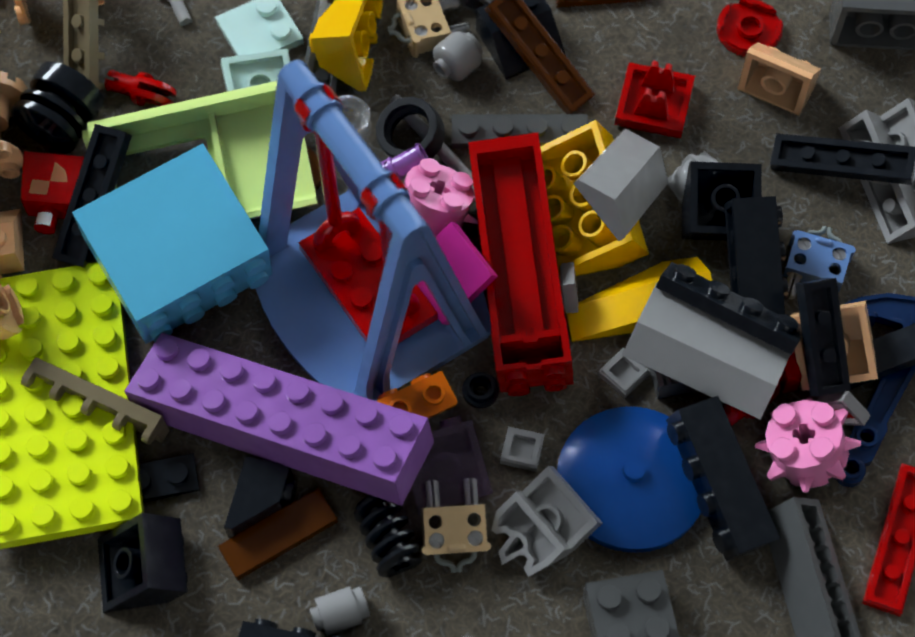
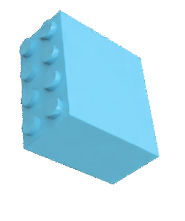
M203 143L72 212L86 244L145 344L151 341L156 342L161 332L171 335L172 329L183 323L192 324L200 320L205 315V311L216 305L222 307L236 299L238 293L249 287L250 289H255L262 286L268 281L269 276L272 275L267 245Z

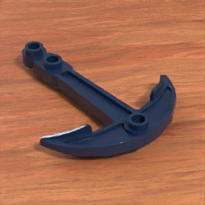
M885 293L859 297L844 303L866 301L871 327L874 326L875 322L899 330L915 323V297ZM915 365L880 379L867 408L871 416L865 426L855 425L849 436L850 438L860 440L861 446L850 449L847 464H852L856 467L857 473L849 474L844 468L846 477L843 480L835 478L842 486L855 487L865 477V466L871 464L888 430L887 422L915 373ZM868 433L873 441L870 443L864 442L860 434Z

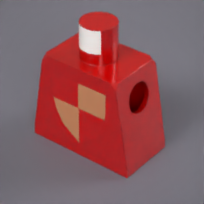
M24 151L21 202L28 216H36L34 229L37 232L47 235L54 234L58 218L65 219L84 156Z

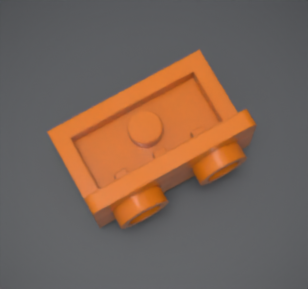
M442 370L433 375L430 373L423 374L412 380L411 385L401 390L397 388L388 390L377 397V402L424 416L428 419L455 407L458 402Z

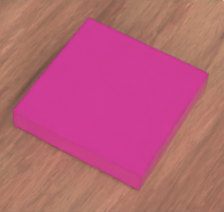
M450 222L435 238L471 303L498 275L460 226L455 222ZM424 281L417 283V286L437 311L439 321L444 325H449Z

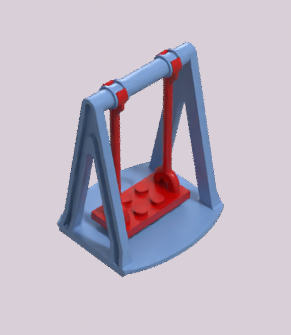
M294 60L280 70L277 78L258 232L269 249L272 275L269 276L265 284L256 288V292L263 311L277 337L292 358L315 382L377 401V397L384 392L394 388L401 390L411 385V381L426 373H432L489 338L491 335L490 315L483 292L470 303L429 225L410 202L411 196L408 188L396 173L386 170L344 115L343 106L338 96L329 85L318 81L303 60ZM313 132L325 204L290 224L302 139L308 133ZM335 168L348 188L340 196ZM424 281L449 325H444L439 321L437 311L422 293L417 283Z

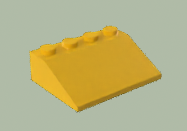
M597 120L540 146L559 279L561 263L574 262L576 276L619 268L649 254L639 220L625 238L618 241L573 184L614 140L613 136Z

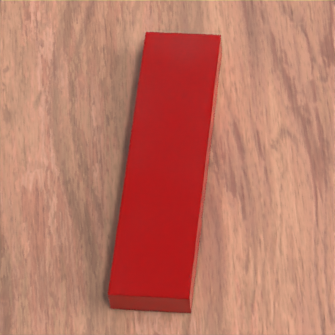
M904 463L899 467L862 604L899 617L904 609L915 567V467Z

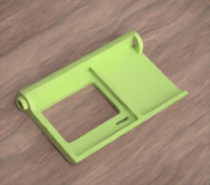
M277 81L91 121L87 123V130L82 131L83 141L87 149L95 124L124 131L132 135L126 155L204 139L207 141L208 152L250 220L260 218ZM305 136L302 139L292 210L318 205Z

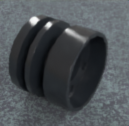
M46 61L39 67L31 79L30 89L22 92L20 100L11 108V117L16 125L35 141L44 145L48 144L61 152L70 153L75 150L79 144V139L83 137L82 131L86 130L85 125L88 122L94 121L104 105V97L93 82L80 72L55 61Z

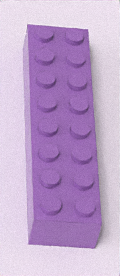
M162 332L124 391L129 401L161 415L167 426L275 463H280L401 506L434 444L427 417Z

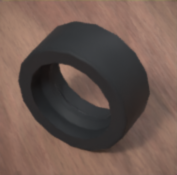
M412 96L399 98L390 103L380 114L376 125V139L381 149L392 158L406 151L395 146L392 138L394 129L405 117L421 114L427 119L429 129L426 137L420 144L428 158L433 159L440 151L445 139V127L440 115L426 101Z

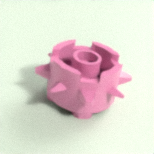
M432 158L422 159L419 165L414 166L406 174L404 185L409 190L410 202L429 225L435 237L450 222L457 223L461 229L464 222L478 224V220L468 213L472 202L475 201V196L472 190L473 180L467 173L457 172L450 167L440 165Z
M809 397L806 400L780 404L770 413L771 419L765 433L766 440L755 443V448L769 452L773 463L766 475L770 481L785 477L792 485L801 487L802 492L807 493L810 488L825 486L829 483L828 479L831 477L840 480L846 477L844 468L847 464L849 450L861 446L860 440L846 437L842 426L848 415L846 409L842 408L834 411L828 403L813 401Z

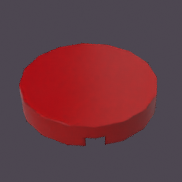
M739 0V3L733 5L730 3L719 14L716 28L719 41L727 50L739 56L746 57L749 48L758 42L768 47L776 48L781 41L783 32L782 20L776 15L777 11L772 6L760 0Z

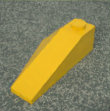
M698 257L663 261L578 302V313L566 314L571 341L576 342L632 333L656 283L671 262L687 265L694 269L696 274L713 281L710 270Z

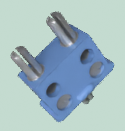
M822 226V229L819 231H793L789 241L791 250L783 274L784 277H787L789 290L794 279L789 299H794L796 296L795 284L800 281L807 282L824 278H836L839 293L848 263L851 262L856 251L855 247L843 243L840 238L834 236L831 227ZM826 232L830 239L820 237V235Z

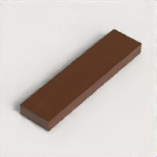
M494 0L484 9L566 114H572L596 95L523 0Z

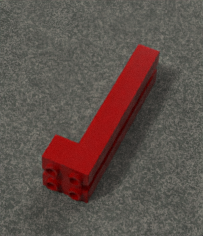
M536 132L468 142L482 256L498 275L487 287V296L492 327L491 336L500 392H508L509 396L518 397L529 394L530 387L543 385L545 390L549 392L564 390L567 388V385L574 384L573 368L539 134Z

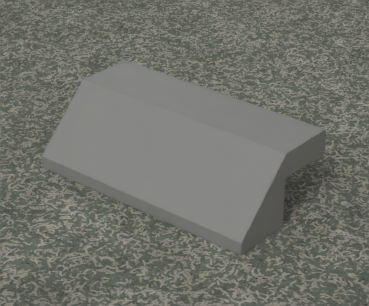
M907 98L881 116L868 110L863 111L839 127L843 140L915 147V100ZM915 172L912 185L860 180L886 243L915 238Z
M655 285L622 356L710 397L718 396L721 402L761 420L790 354L656 288Z

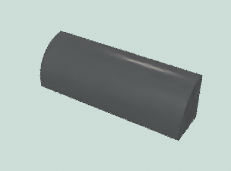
M793 497L768 510L780 537L779 540L769 544L795 636L861 637L819 499Z

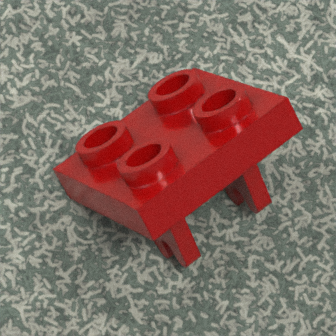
M653 61L650 66L629 62L614 125L681 139L695 76L675 72L671 64H666L665 68H660L657 61Z

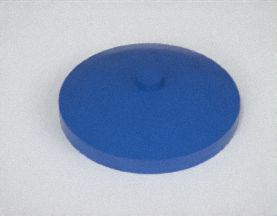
M642 407L612 408L599 412L582 422L565 442L558 460L557 471L602 521V524L588 537L589 539L617 551L632 553L649 552L674 543L684 536L696 523L701 514L697 504L698 494L692 481L688 480L683 472V459L677 445H674L669 439L667 433L668 424L666 422L669 416Z

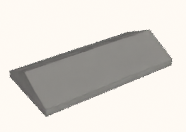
M625 129L573 184L617 240L620 241L625 238L666 187L668 179L660 147Z

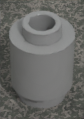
M350 586L315 598L316 607L309 609L316 631L324 629L326 636L362 624V619L370 617L369 608L361 587L351 590Z

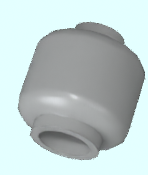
M455 31L434 47V70L443 79L448 77L456 82L464 80L481 65L483 49L480 42L474 35L468 32Z

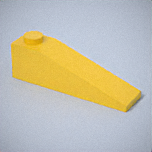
M335 0L320 16L313 33H310L309 36L310 50L316 54L319 67L359 92H366L372 76L374 60L373 58H368L370 44H377L376 18H381L383 0Z

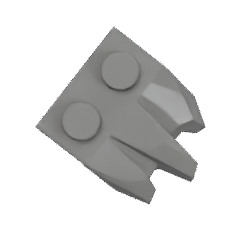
M547 466L522 492L516 491L496 511L491 531L495 534L506 533L509 536L498 552L502 565L523 555L527 559L524 570L527 576L530 577L576 550L602 524V521L553 466Z

